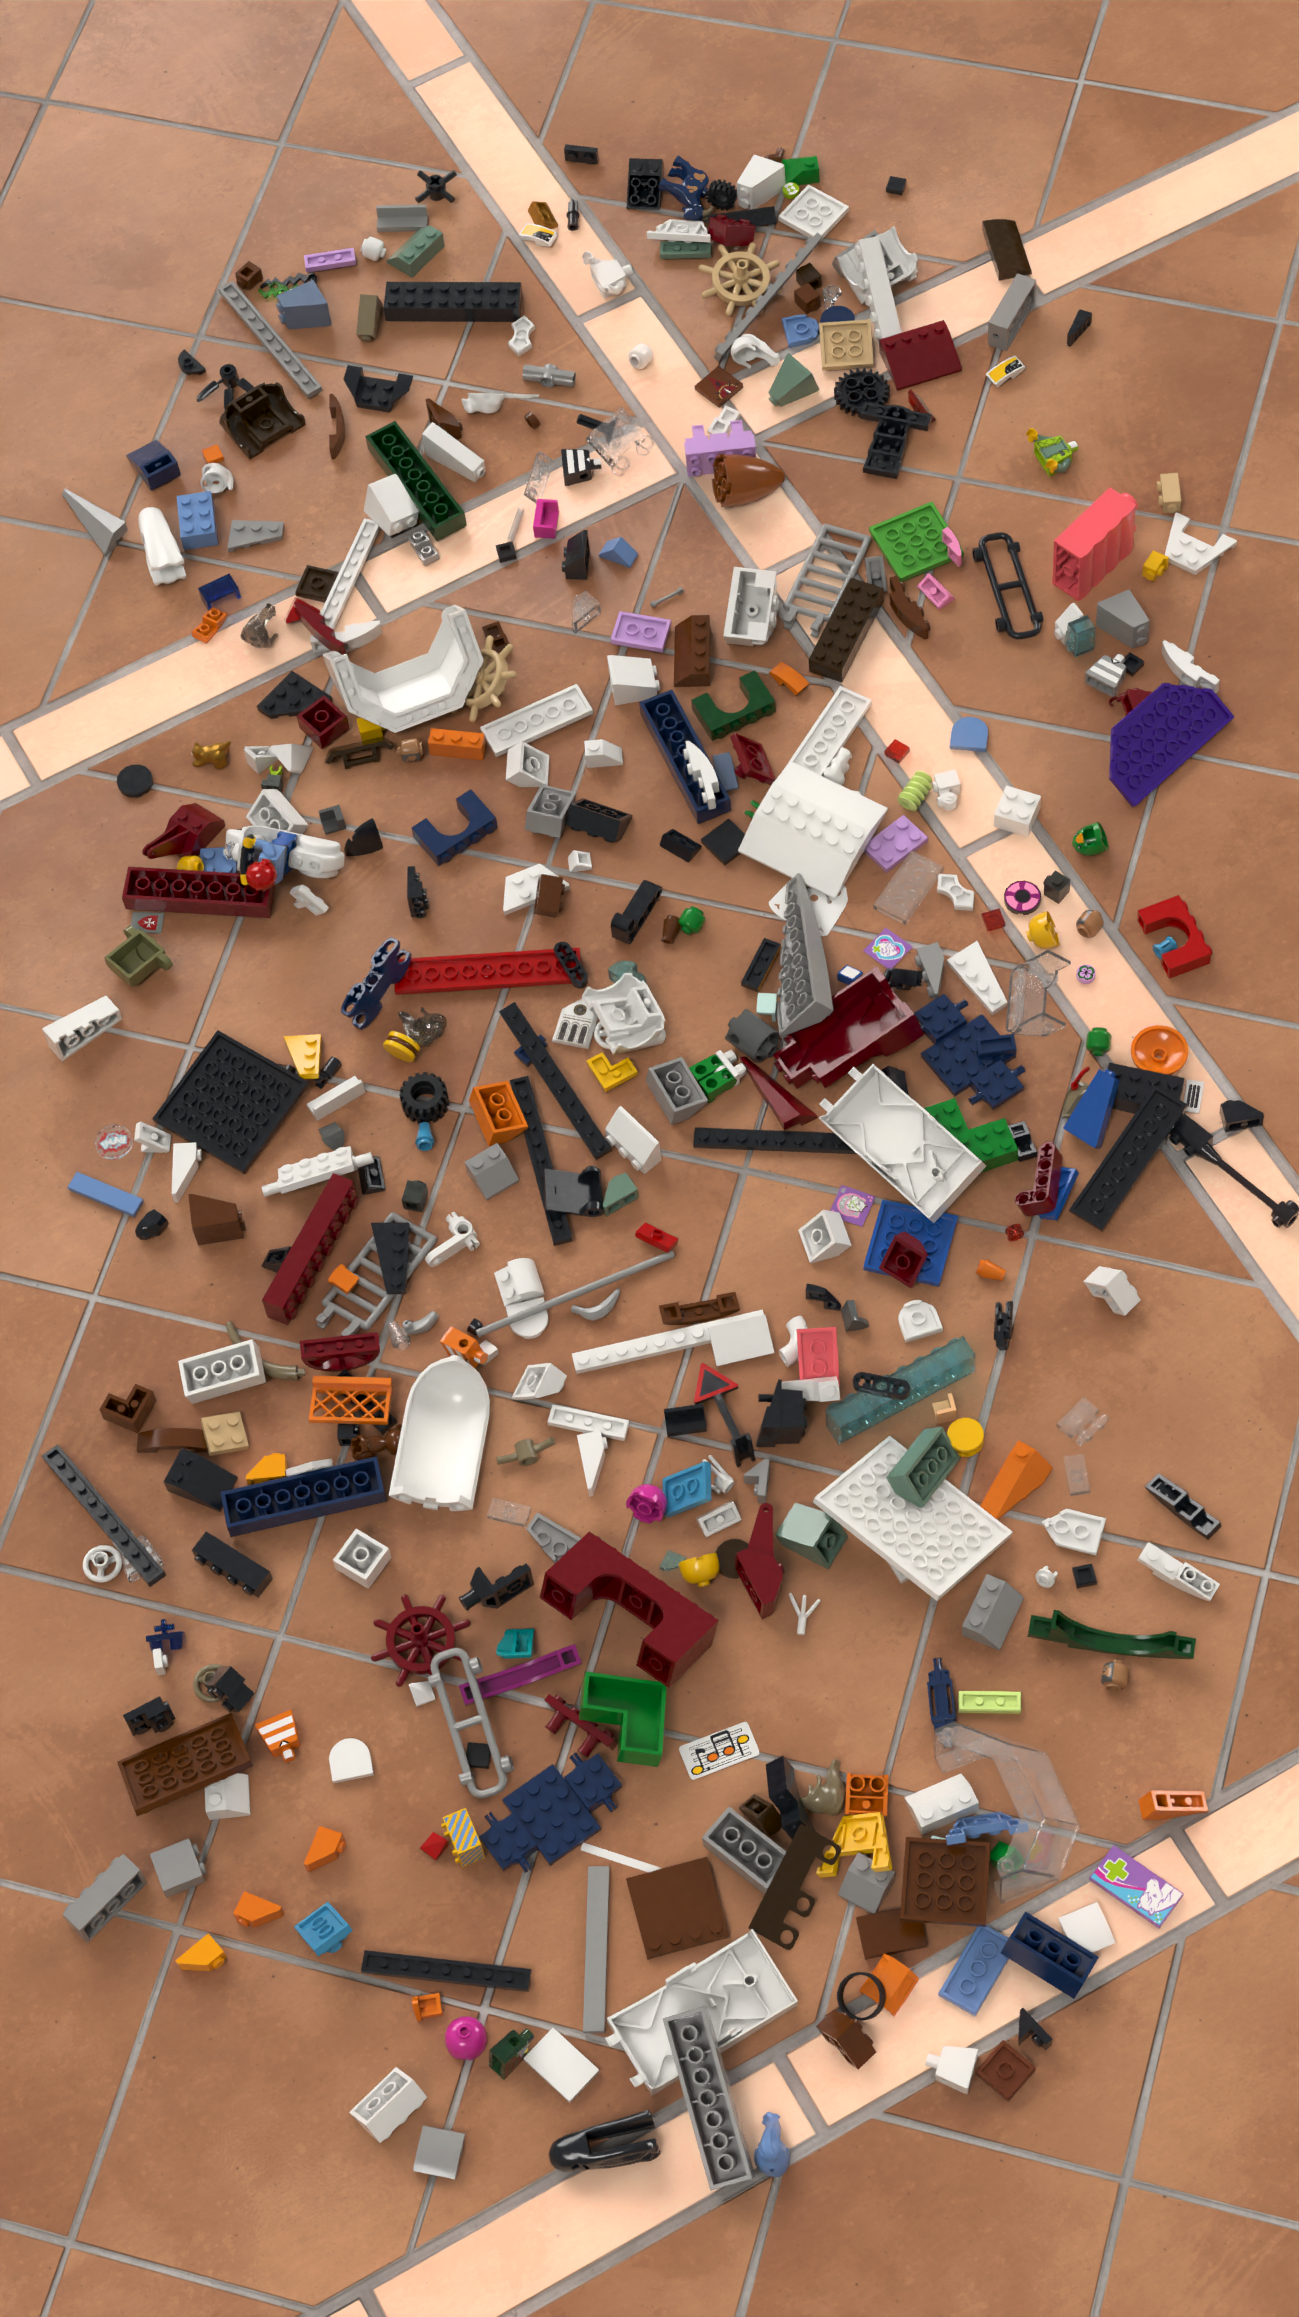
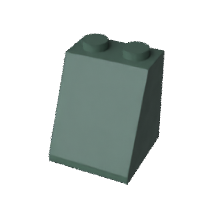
M798 1503L793 1505L775 1534L784 1547L826 1569H829L848 1538L841 1525L826 1512Z

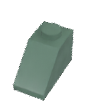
M626 1172L616 1175L609 1181L603 1202V1210L606 1217L639 1198L638 1189Z

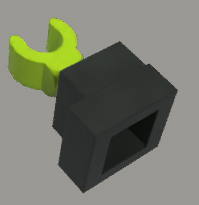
M271 765L267 780L262 779V790L278 789L282 794V767L279 766V770L274 771Z

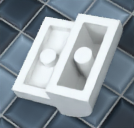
M518 1258L507 1262V1267L494 1273L505 1307L524 1300H533L544 1295L536 1265L532 1259Z

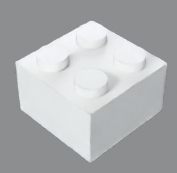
M1006 786L994 813L993 827L1029 837L1041 808V796Z
M355 1529L335 1556L333 1562L336 1570L369 1589L392 1557L388 1547L360 1530Z

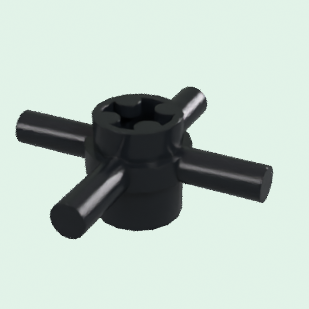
M454 170L443 178L440 175L429 177L423 171L418 172L417 176L426 182L427 190L415 198L417 203L422 202L428 196L433 201H440L445 198L450 203L454 202L455 197L446 191V183L457 176Z

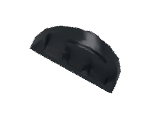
M185 349L180 353L178 363L182 372L187 375H201L206 372L205 367Z

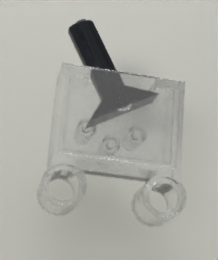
M622 407L604 422L582 414L578 415L577 424L593 429L586 438V441L611 467V471L615 476H623L628 470L630 461L626 456L621 455L634 444H636L637 453L642 456L648 455L654 447V439L647 435ZM642 443H646L648 448L644 447ZM617 464H622L624 468H619Z

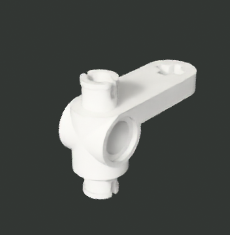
M456 1212L451 1213L453 1217L450 1214L446 1217V1221L449 1223L448 1229L454 1236L428 1253L425 1261L430 1267L439 1265L466 1246L470 1251H473V1245L475 1248L480 1245V1242L476 1239L477 1233L474 1231L472 1224L463 1216L458 1217Z

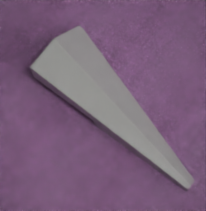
M64 489L62 493L63 498L69 503L70 508L76 513L77 518L89 535L92 536L103 555L107 556L117 547L116 541L128 531L125 521L73 492Z

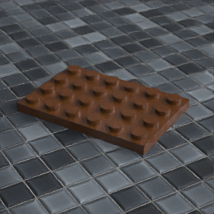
M232 1713L117 1762L137 1816L148 1813L153 1809L253 1767Z

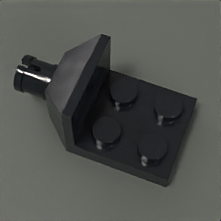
M527 1563L523 1566L519 1565L512 1570V1573L506 1577L498 1578L495 1584L492 1585L481 1568L478 1567L475 1569L470 1582L471 1589L458 1598L466 1611L479 1603L483 1607L498 1609L534 1585L531 1569Z

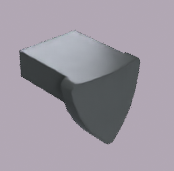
M336 1122L318 1129L322 1137L321 1139L329 1148L336 1151V1149L343 1147L344 1130L339 1128Z
M847 1300L841 1309L845 1331L868 1328V1321L858 1317L855 1301Z

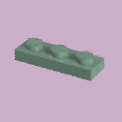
M660 241V259L711 258V242Z

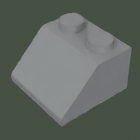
M498 1143L465 1161L467 1174L486 1200L491 1199L519 1182L510 1161Z
M858 1852L845 1875L838 1896L874 1914L877 1913L895 1882V1872H874L871 1869L872 1859Z

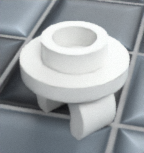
M1048 1566L1043 1567V1569L1038 1570L1036 1573L1037 1582L1045 1588H1050L1054 1585L1058 1574L1057 1571L1054 1573L1049 1571Z

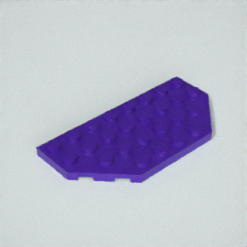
M1162 683L1111 728L1109 780L1133 808L1230 722L1234 715L1212 689Z

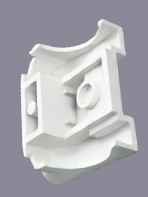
M893 226L885 233L877 235L879 236L890 286L902 280H908L909 282L915 279L918 273L916 267L917 255L909 253L903 247L898 238L896 228ZM852 249L845 255L837 257L834 262L860 303L867 305L866 289L864 290L862 286L863 276L858 269L859 259L855 255L854 249Z
M624 973L616 983L607 988L595 990L587 987L582 998L589 1011L594 1010L608 1035L605 1041L613 1055L664 1043L666 1038L664 1022L666 1020L644 980L641 982L633 977L632 973Z

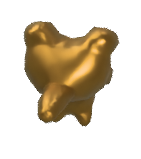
M231 741L224 743L216 742L207 746H201L195 742L191 755L195 758L192 762L193 766L202 767L207 763H212L215 769H223L227 765L226 754L230 751Z

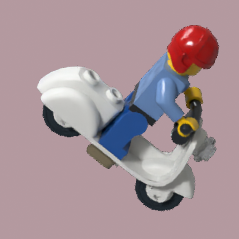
M257 825L227 830L223 851L226 859L237 861V871L241 872V883L245 886L250 885V887L258 891L263 890V892L282 881L285 875L292 869H298L300 873L313 878L335 877L338 875V870L343 868L345 859L344 853L340 852L341 847L338 842Z

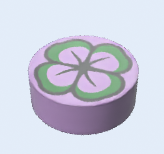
M1090 965L1080 966L1077 969V980L1082 984L1092 983L1095 979V969Z

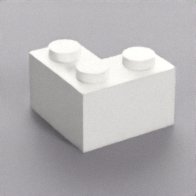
M1099 1266L1083 1281L1091 1294L1095 1297L1104 1298L1115 1314L1125 1316L1141 1301L1137 1295V1290L1130 1285L1127 1275L1122 1270Z

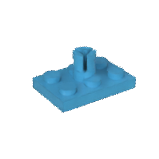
M704 1461L662 1479L663 1492L667 1497L665 1517H672L712 1501L711 1463Z
M326 1902L294 1926L298 1934L317 1956L326 1952L334 1953L342 1947V1940L353 1931L329 1902Z

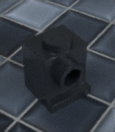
M338 1424L337 1439L339 1445L351 1446L352 1438H356L359 1435V1424Z

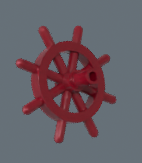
M404 1594L401 1597V1601L405 1610L398 1614L391 1624L380 1619L373 1621L375 1627L387 1631V1649L373 1654L371 1660L377 1662L387 1657L391 1658L394 1664L401 1669L395 1682L397 1687L403 1686L409 1673L432 1675L430 1666L432 1657L429 1649L440 1653L455 1648V1632L471 1625L468 1619L451 1624L448 1617L441 1612L446 1601L445 1595H439L432 1608L428 1606L412 1607L409 1596ZM417 1618H427L424 1626L418 1622ZM435 1621L442 1625V1629L430 1633ZM407 1622H410L411 1632L404 1630L401 1627ZM396 1636L410 1640L395 1646ZM443 1636L447 1637L445 1646L433 1641ZM412 1648L407 1660L398 1654ZM419 1652H421L425 1663H414ZM459 1656L451 1657L462 1662ZM450 1658L442 1660L439 1663V1669L442 1668L450 1660Z

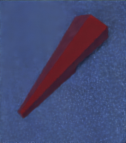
M740 1057V1061L745 1066L754 1085L765 1103L769 1104L784 1130L799 1123L802 1126L817 1119V1115L757 1065L747 1057Z

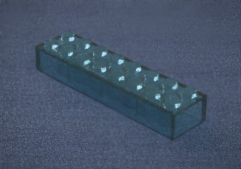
M964 1336L950 1340L947 1345L933 1349L930 1354L924 1357L916 1358L908 1366L903 1365L899 1367L893 1374L884 1375L907 1381L910 1385V1395L908 1398L897 1400L860 1392L851 1393L844 1400L838 1403L834 1402L825 1409L826 1427L838 1445L975 1372L974 1351ZM879 1382L876 1384V1388L884 1390L887 1388V1384ZM890 1384V1392H892L893 1384ZM900 1386L898 1393H902L904 1387Z

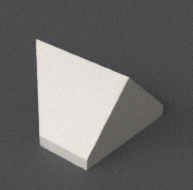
M283 744L273 745L270 747V750L289 772L301 774L314 747Z

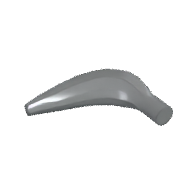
M617 1288L609 1297L595 1307L582 1308L573 1305L571 1312L591 1321L602 1319L613 1309L619 1297L620 1289Z

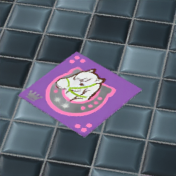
M841 1185L830 1211L839 1212L843 1221L862 1227L876 1196Z

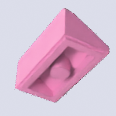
M930 573L917 585L938 609L945 607L955 600V597Z

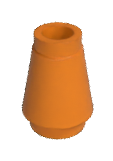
M981 1259L976 1274L980 1275L981 1278L1002 1281L1006 1270L987 1259Z

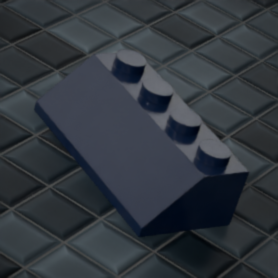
M1026 1911L1001 1951L1002 1955L1073 1999L1077 1996L1099 1958Z

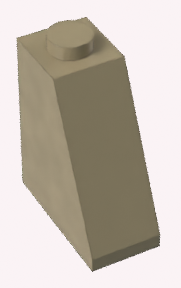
M360 294L356 335L364 342L376 340L383 309V304L377 295Z

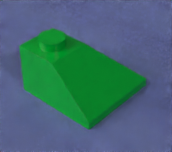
M816 155L782 159V164L785 167L786 183L793 182L797 185L820 182L819 165Z

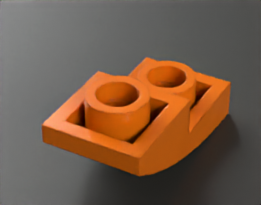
M212 607L202 616L203 622L192 631V637L207 644L224 623L227 613Z
M780 662L769 672L780 686L785 684L795 696L809 684L801 674L783 662Z

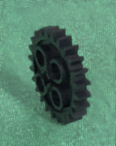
M856 368V372L850 370L849 375L843 373L844 378L839 377V382H835L834 400H836V405H840V410L845 408V413L851 411V416L858 413V417H860L864 402L879 405L888 403L890 386L888 385V380H884V375L879 376L878 371L873 374L872 369L866 372L865 368L862 371Z

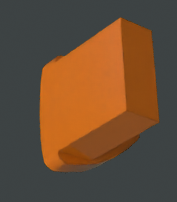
M340 1264L328 1279V1283L334 1285L347 1295L359 1282V1277L346 1269L343 1264Z
M440 1993L412 1997V2006L417 2022L426 2018L443 2016Z

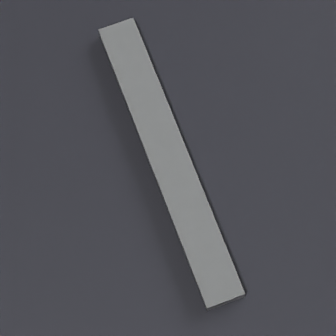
M588 1866L583 2033H605L609 1866Z

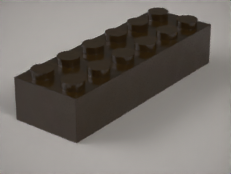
M850 578L809 657V672L841 683L843 682L884 602V588Z

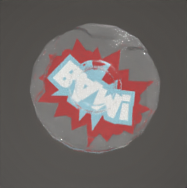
M110 1124L98 1131L94 1143L101 1157L116 1160L129 1153L132 1148L133 1139L130 1131L125 1126Z

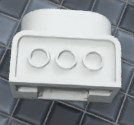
M734 567L723 635L727 644L754 646L763 645L768 641L774 628H776V616L779 609V600L776 592V571Z

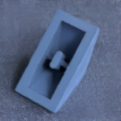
M618 537L606 542L599 553V557L631 568L638 557V553L622 537Z

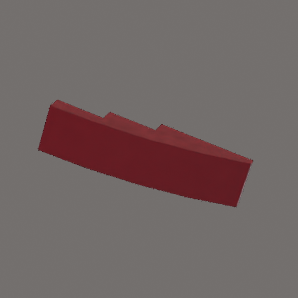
M295 601V612L308 631L329 650L337 651L341 655L346 654L344 643L336 639L334 629L326 626L324 616Z

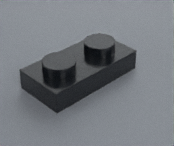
M565 144V161L598 164V148Z

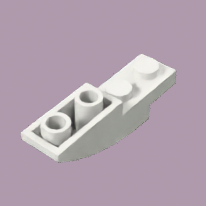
M380 620L345 625V631L335 632V637L344 643L346 652L355 650L370 643L382 634ZM310 636L313 653L329 650L314 636Z
M1166 640L1162 642L1164 660L1183 683L1194 688L1212 689L1215 694L1219 691L1220 680L1215 675L1204 671L1200 666H1195L1194 657L1190 653L1184 652L1175 644L1169 643Z
M685 741L686 749H683L685 760H689V764H687L688 773L693 776L694 781H698L699 787L704 789L702 798L703 802L707 803L708 809H715L714 793L719 792L716 773L704 753L690 741Z
M1150 1542L1146 1544L1137 1561L1153 1570V1575L1186 1593L1206 1601L1212 1599L1220 1585L1186 1562L1182 1564Z

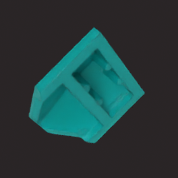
M534 1628L507 1629L504 1637L497 1645L496 1655L504 1659L531 1658L534 1655Z

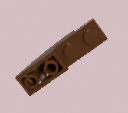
M897 576L891 577L890 589L892 593H889V604L893 612L910 631L923 639H928L930 625L923 618L924 612L922 607H918L916 601L911 602L909 596L905 595L903 582H899Z

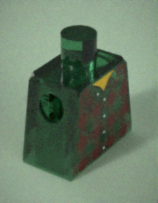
M526 2028L520 2034L512 2030L489 2050V2067L503 2080L513 2072L528 2054L529 2043L534 2039L532 2032Z

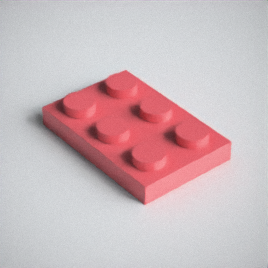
M836 1327L796 1329L800 1380L837 1376L840 1386Z

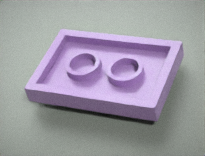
M619 611L611 636V644L663 653L671 628V620Z
M902 815L873 837L864 852L888 873L926 844L928 837L908 818Z

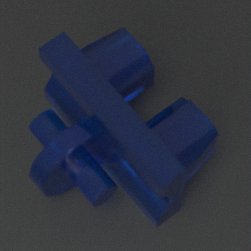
M161 1619V1625L154 1626V1631H162V1634L146 1636V1642L150 1643L152 1653L154 1649L159 1648L164 1652L162 1641L170 1640L171 1650H180L183 1647L182 1638H185V1632L168 1633V1630L175 1629V1624H167L166 1619Z

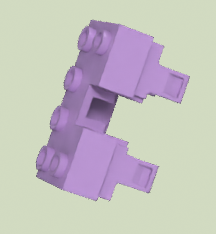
M742 420L730 421L732 432L729 433V437L726 432L710 434V439H708V436H705L703 424L692 426L693 437L685 438L686 442H684L688 477L714 474L713 462L718 454H740L756 457L755 440L752 431H743Z

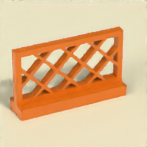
M313 1376L309 1423L388 1425L391 1395H393L391 1378ZM317 1393H326L328 1397L320 1402L317 1399ZM339 1394H346L348 1396L342 1402L335 1398ZM359 1394H365L367 1398L361 1403L355 1399ZM378 1395H386V1399L381 1403H379L375 1399V1397H377ZM333 1400L337 1405L331 1410L327 1409L324 1405ZM352 1400L357 1406L349 1411L344 1405ZM372 1401L376 1407L368 1411L364 1406ZM320 1408L326 1412L321 1417L314 1416V1413ZM340 1408L346 1413L342 1417H336L333 1414ZM361 1409L365 1415L361 1418H356L353 1414ZM380 1409L384 1413V1418H375L373 1414Z

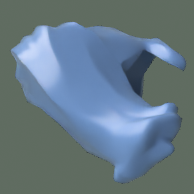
M767 2112L763 2116L762 2124L765 2125V2130L758 2148L755 2149L754 2162L757 2168L765 2175L780 2177L786 2172L790 2162L789 2148L780 2140V2116Z

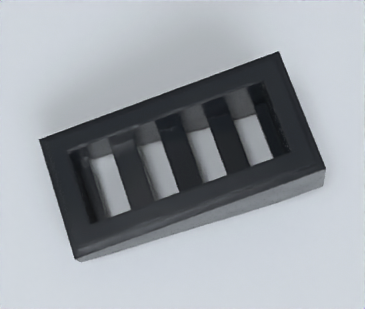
M1081 309L1078 311L1067 334V346L1071 347L1092 322L1091 312Z

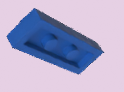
M1061 1167L1056 1207L1050 1213L1038 1215L1040 1219L1057 1221L1079 1174L1077 1169Z

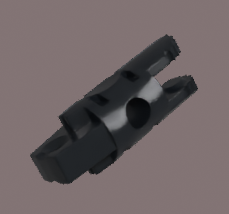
M1007 1301L1005 1313L1002 1312L1003 1308L1000 1302L995 1304L994 1340H996V1347L1000 1351L1008 1350V1342L1011 1339L1013 1301Z

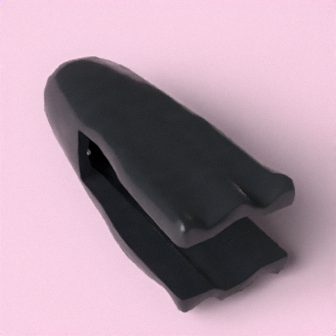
M645 2110L558 2138L550 2147V2162L557 2170L572 2172L575 2170L586 2171L615 2168L652 2161L660 2155V2148L656 2138L591 2154L589 2146L590 2142L655 2128L652 2114L649 2110Z

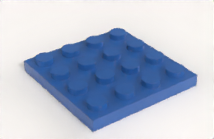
M882 1199L863 1270L890 1276L879 1269L894 1236L905 1231L921 1241L928 1254L915 1282L939 1287L958 1216L943 1213L933 1223L915 1206Z

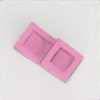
M946 527L942 530V542L948 547V557L959 567L962 562L961 548L953 532Z

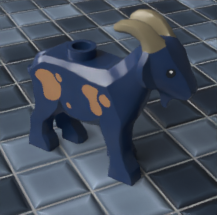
M678 155L673 162V166L680 168L675 169L672 167L668 176L680 178L683 181L682 184L671 183L663 178L658 188L660 191H668L678 202L686 206L682 207L684 211L683 217L686 220L707 221V215H711L713 206L711 205L708 210H704L700 203V198H705L709 178L703 170L692 167L689 162Z

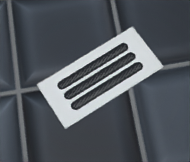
M1187 1079L1184 1103L1188 1104V1107L1185 1111L1200 1112L1204 1082Z

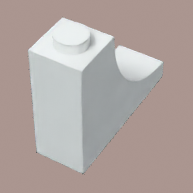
M837 1376L782 1382V1389L803 1391V1398H806V1401L825 1402L840 1400Z

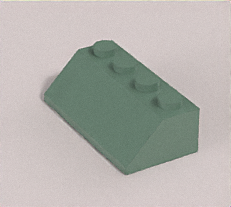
M943 1427L924 1429L886 1478L895 1494L922 1508L961 1458L952 1447L951 1441Z

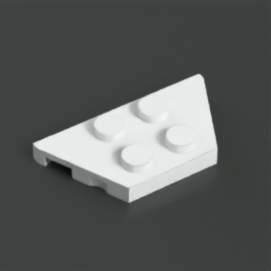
M669 219L664 224L658 225L655 232L647 231V239L668 240L669 242L684 241L686 243L711 242V235L708 234L703 221Z
M539 863L507 876L503 905L504 915L535 904L537 882L541 874L557 875ZM563 880L562 884H565V891L570 889V885Z

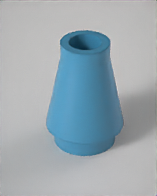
M427 1122L419 1124L415 1141L417 1148L421 1151H429L434 1145L430 1124Z

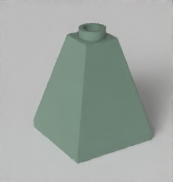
M788 353L768 392L770 395L768 399L774 406L778 404L782 407L817 392L819 387L813 374Z

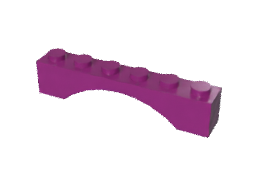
M573 1644L521 1665L476 1680L482 1699L485 1700L578 1667L582 1663L576 1646ZM469 1682L458 1685L465 1707L474 1704L475 1701Z

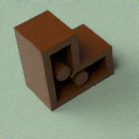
M135 1384L126 1400L108 1393L99 1410L104 1420L138 1433L156 1403V1398L152 1390Z
M834 2009L816 2026L825 2040L835 2046L847 2063L858 2070L876 2053L872 2046L873 2040L861 2031L862 2025L855 2018L852 2020L845 2012L840 2013Z

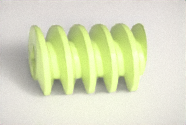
M916 771L910 782L907 783L906 787L897 798L898 803L905 809L915 812L917 806H920L921 801L928 795V791L932 789V778L923 771Z

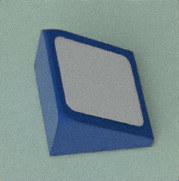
M846 965L838 972L837 980L849 985L860 978L863 972Z

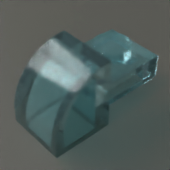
M619 961L608 969L609 979L614 983L624 973H632L633 977L641 982L644 980L646 983L645 976L637 971V964L634 962Z

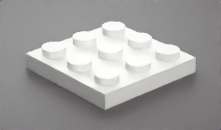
M808 184L778 216V221L807 237H814L818 232L823 236V239L849 212V206Z

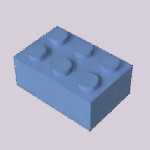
M211 491L176 496L180 537L184 550L218 545L215 507Z

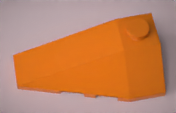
M1018 1440L980 1507L997 1520L1000 1519L1015 1504L1028 1497L1029 1493L1042 1486L1053 1467L1036 1449Z

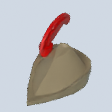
M1090 1067L1084 1068L1075 1078L1074 1082L1071 1083L1065 1098L1062 1118H1069L1087 1090L1089 1085L1079 1081L1090 1070Z

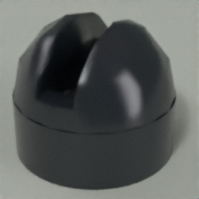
M474 1318L467 1332L477 1335L476 1330L482 1328L483 1324Z

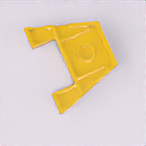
M880 1812L843 1816L832 1838L834 1843L841 1847V1852L835 1864L829 1865L824 1862L822 1867H818L816 1874L820 1878L837 1876L840 1857L857 1855L858 1852L861 1854L874 1853L871 1866L874 1872L892 1871L884 1816ZM831 1846L830 1850L826 1851L824 1857L832 1859L836 1854L835 1848Z

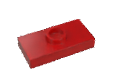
M646 1222L635 1233L636 1238L666 1253H669L678 1242V1238Z

